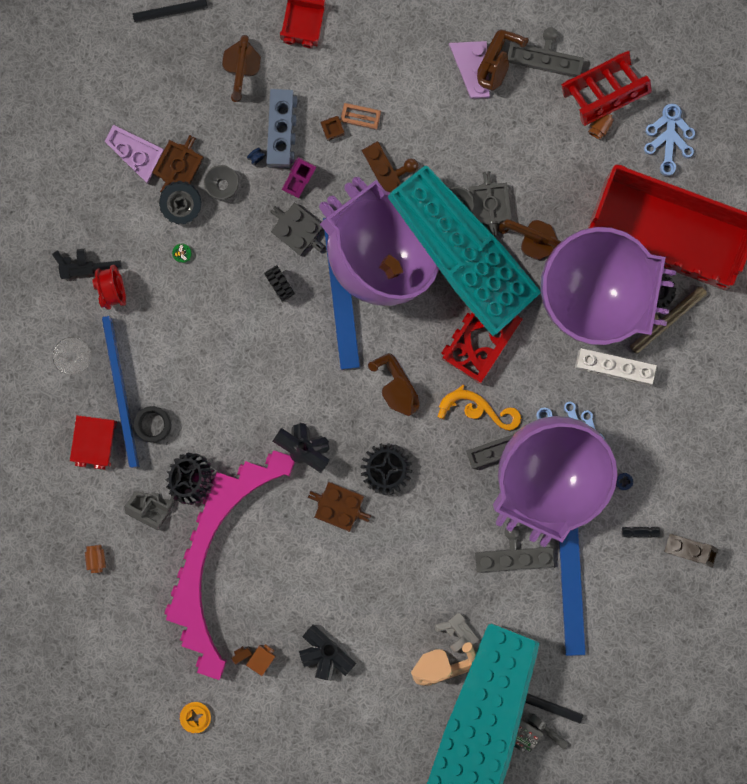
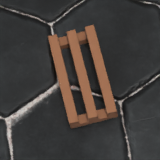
M344 103L340 122L377 130L381 111ZM347 109L376 114V118L346 111ZM345 116L373 121L375 123L371 124L362 121L352 120L345 118Z

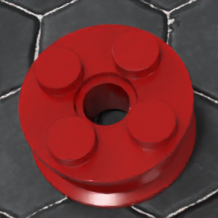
M111 265L110 269L107 270L96 269L95 278L92 279L94 289L98 291L101 308L105 307L107 310H110L114 305L120 304L125 306L126 293L118 268L115 265Z

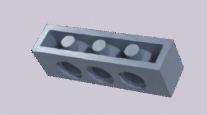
M270 89L267 167L290 168L291 163H294L295 152H291V145H295V133H292V126H296V115H293V108H297V96H294L293 90ZM282 107L288 108V112L286 114H280L278 112L279 109ZM283 125L287 127V130L284 133H280L277 131L278 127ZM279 144L287 146L284 151H278L276 148Z

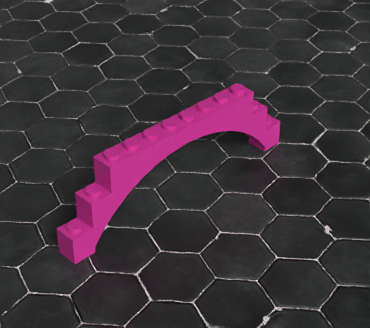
M273 450L272 454L269 453L265 462L268 465L267 468L245 461L244 465L240 464L237 475L240 476L239 479L218 472L216 476L213 475L215 479L211 483L214 486L211 487V493L206 494L207 499L203 500L204 510L199 512L196 520L199 523L198 528L193 530L191 534V548H187L185 552V565L180 567L177 578H180L178 585H174L171 596L173 600L171 604L168 603L164 615H167V621L187 627V630H183L180 641H182L181 646L203 654V656L198 657L196 667H198L197 673L220 680L227 660L222 659L212 641L203 613L201 582L209 546L223 520L245 496L273 479L284 475H291L295 462L289 455Z

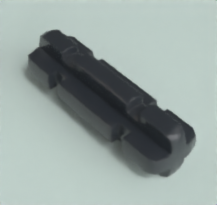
M622 527V537H659L660 528Z

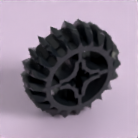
M382 443L379 444L380 450L378 451L373 446L372 449L375 453L372 454L367 451L366 454L370 458L363 457L362 459L364 462H367V465L360 466V468L366 469V472H362L361 476H368L364 483L371 481L368 488L372 489L375 485L377 487L375 493H378L381 488L383 489V495H386V489H389L391 495L393 494L392 488H396L400 492L401 489L398 485L401 484L403 487H406L407 485L403 480L410 481L411 478L406 476V473H412V470L406 467L411 466L412 462H405L409 455L402 457L404 449H401L398 453L396 451L398 445H395L392 450L390 449V443H387V449H383ZM385 453L382 464L371 465L376 456ZM391 454L399 458L403 468L395 467L391 464ZM386 459H388L389 467L396 470L389 471L385 479L384 471L381 472V469L376 468L384 467ZM370 470L378 471L382 474V484L373 479ZM402 473L397 482L388 485V478L391 474Z
M197 453L182 454L180 458L174 459L175 464H170L171 470L167 471L169 478L165 479L169 482L166 488L170 490L169 494L174 496L173 499L181 504L188 505L201 503V499H207L206 494L211 493L209 488L214 486L211 482L215 479L212 475L215 470L210 468L212 463L207 461L206 457ZM193 464L196 465V467H195L194 469H193V468H191V469L188 468L189 466H191V465H193ZM186 489H192L190 493L185 492Z

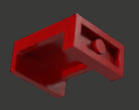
M287 0L280 40H283V43L288 45L300 43L305 48L317 47L326 1Z
M76 415L70 461L75 462V466L86 467L87 464H93L95 469L105 470L106 466L111 467L110 457L117 421Z

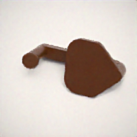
M506 30L496 32L477 70V80L481 87L493 91L502 85L509 69L507 53L504 51L500 53L505 41L515 42L523 48L529 41L527 37L525 38ZM488 73L492 74L491 81L486 80Z
M242 35L240 41L226 49L223 54V69L235 74L233 93L231 94L233 102H238L242 98L241 92L244 75L254 76L260 69L261 56L249 43L247 35Z
M506 219L498 226V231L501 234H506L511 230L523 235L522 252L536 260L549 256L553 249L561 243L557 239L552 226L540 220L532 221L527 227L513 220Z
M387 353L369 362L368 368L373 372H376L378 367L385 364L394 378L382 389V396L390 409L407 416L416 413L420 407L418 394L394 355Z

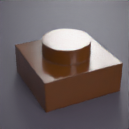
M338 116L320 122L327 141L345 135Z
M242 646L234 651L235 656L231 659L236 665L252 655L253 652L250 647L245 649Z

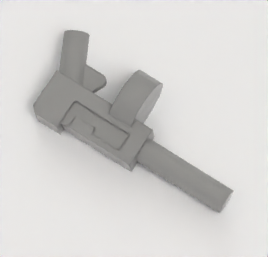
M460 613L455 614L447 622L434 625L436 632L445 630L449 636H452L453 633L458 636V639L449 646L454 653L467 642L472 643L475 653L477 652L479 645L476 642L479 639L464 622L465 619Z

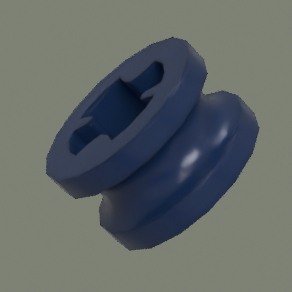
M258 147L247 156V159L251 160V164L254 166L266 155L261 153V148Z
M627 473L619 474L616 481L617 488L620 490L630 489L633 486L632 476ZM626 476L629 484L622 487V483L619 484V480Z

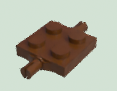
M189 135L185 145L169 140L152 172L153 175L165 182L160 193L171 182L186 181L191 184L204 159L203 156L191 149L196 140L195 137Z
M328 482L325 491L321 495L312 491L308 495L309 499L318 502V509L314 518L350 532L357 518L366 522L370 520L371 515L361 511L364 495Z

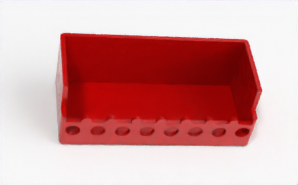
M617 164L613 166L606 177L588 228L607 227L626 232L640 241L651 255L666 257L664 268L674 270L679 274L723 290H727L734 285L737 276L742 273L747 260V212L628 169L625 166Z

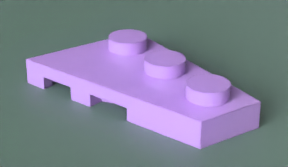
M487 41L449 43L470 99L489 98V90L481 87L477 80V70L487 52Z
M115 125L112 126L105 140V143L148 184L164 149Z

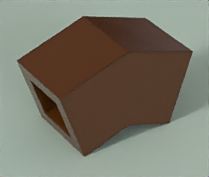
M390 254L383 259L379 266L386 273L388 279L398 277L403 273L399 261Z

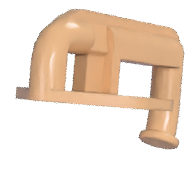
M467 642L462 646V651L467 654L468 659L450 665L446 652L437 649L423 654L411 671L413 680L418 685H432L469 672L472 662L476 657L472 643Z

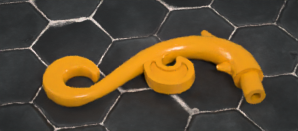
M464 385L447 394L438 407L440 410L437 417L444 420L447 411L457 405L454 402L468 399L477 404L475 409L472 408V403L465 406L464 413L470 419L479 418L483 411H485L500 428L507 431L516 429L521 422L519 411L509 407L502 410L500 416L503 417L509 414L512 416L511 424L502 423L488 402L475 392L463 390Z

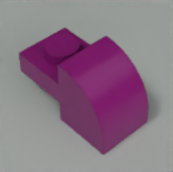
M298 157L290 169L282 190L299 198L304 187L312 177L316 165Z

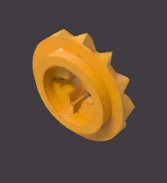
M200 702L188 703L180 713V723L190 733L203 732L211 721L209 709ZM193 711L196 714H203L198 719V724L195 722V720L188 721V719H190V717L193 716Z

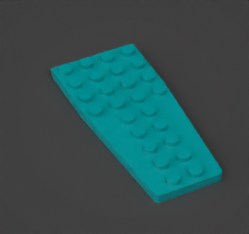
M423 166L388 195L390 202L455 292L492 336L496 335L541 293L505 247L428 166Z
M488 624L443 733L427 784H503L511 761L539 649L538 641L498 625Z

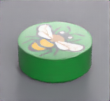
M178 244L173 248L172 255L177 262L186 263L191 259L192 251L188 245Z

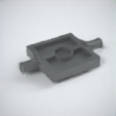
M485 171L482 173L484 183L479 186L469 187V192L474 199L472 213L482 224L489 225L490 233L493 236L494 234L497 236V224L506 219L512 220L507 182H491V172L487 171L486 175Z
M295 202L284 213L276 206L273 207L275 211H270V213L278 218V222L271 233L301 256L311 246L319 252L325 248L324 245L317 241L318 234L323 229L322 226Z

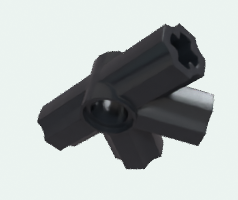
M304 423L293 425L292 434L281 428L272 441L288 451L294 462L306 463L319 473L324 471L330 459L322 455L330 449L327 438L319 436L310 439L309 428Z
M314 624L302 636L313 647L299 651L300 658L304 667L318 663L315 678L332 681L334 667L346 676L357 664ZM328 644L332 645L335 649L334 654L331 656L324 652V648Z

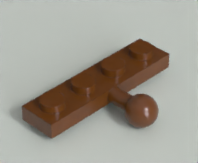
M378 141L361 150L378 182L386 192L391 193L401 185L398 177L405 173H415L419 167L418 162L410 158L404 162V166L394 171Z

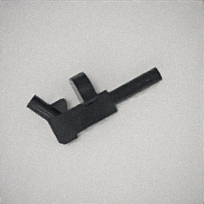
M85 248L77 249L78 263H71V257L63 258L58 250L52 254L59 264L61 279L94 274L96 269H110L111 265L122 268L121 260L100 263L87 262Z

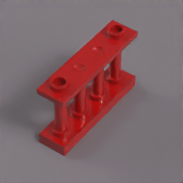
M629 51L618 54L616 57L561 84L564 98L572 95L580 105V120L584 126L652 92L649 77L646 75L638 78L630 68L631 57ZM623 70L632 83L621 87L613 74ZM604 78L607 79L615 90L606 96L596 84V82ZM588 86L598 99L591 104H588L579 92Z

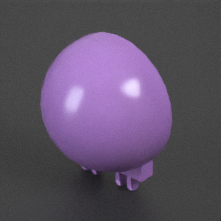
M354 177L352 183H346L344 187L351 198L348 202L342 205L335 196H329L327 202L320 203L319 208L326 217L320 225L328 234V260L334 276L348 293L372 305L393 306L409 302L425 292L434 282L439 268L388 199L390 192H386L377 180L367 186L360 177ZM389 254L399 261L403 270L400 276L388 279L386 273L379 268L383 259Z
M593 227L580 230L566 237L553 249L546 260L541 275V296L548 316L560 331L580 342L607 345L620 342L635 333L651 335L653 324L667 325L665 320H654L655 312L665 315L669 314L668 309L657 308L660 285L674 287V283L671 281H661L662 274L673 276L676 275V271L664 269L666 257L651 255L640 241L628 233L614 228Z
M551 416L526 424L509 440L500 458L498 469L500 493L493 503L494 510L500 513L497 517L496 525L501 527L508 517L510 518L506 527L508 531L512 532L519 522L533 529L530 535V541L535 542L540 534L543 533L544 535L540 541L541 546H547L551 538L563 543L570 530L587 524L599 515L609 503L614 493L617 481V466L609 444L597 430L583 421L570 417Z

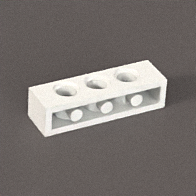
M581 348L578 351L575 369L650 386L653 384L657 365Z

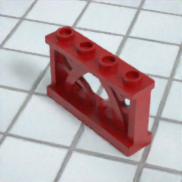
M473 312L471 314L467 313L462 320L464 323L462 329H456L451 337L454 341L450 346L447 344L441 352L444 355L442 360L481 384L523 320L518 315L512 319L511 324L508 323L499 331L501 332L499 338L489 333L491 342L496 346L494 349L481 347L473 351L471 332L485 327L480 321L469 325L475 315ZM464 333V344L458 343ZM460 348L462 353L458 356H465L467 354L468 358L464 361H456L453 358L454 350ZM484 351L487 354V358L482 359L481 355L477 358L476 355ZM471 361L474 367L479 371L478 375L471 372L463 365Z

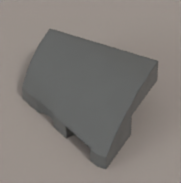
M134 492L124 506L125 514L158 531L175 502L174 496H171L169 500L159 498V493L145 494L144 492Z

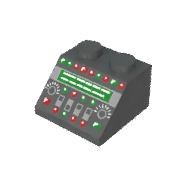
M521 719L514 747L522 752L526 750L531 752L544 733L536 726Z

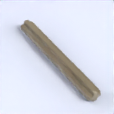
M698 287L661 319L667 322L666 326L654 325L652 334H643L630 345L631 350L634 353H639L707 295L706 290L703 287Z

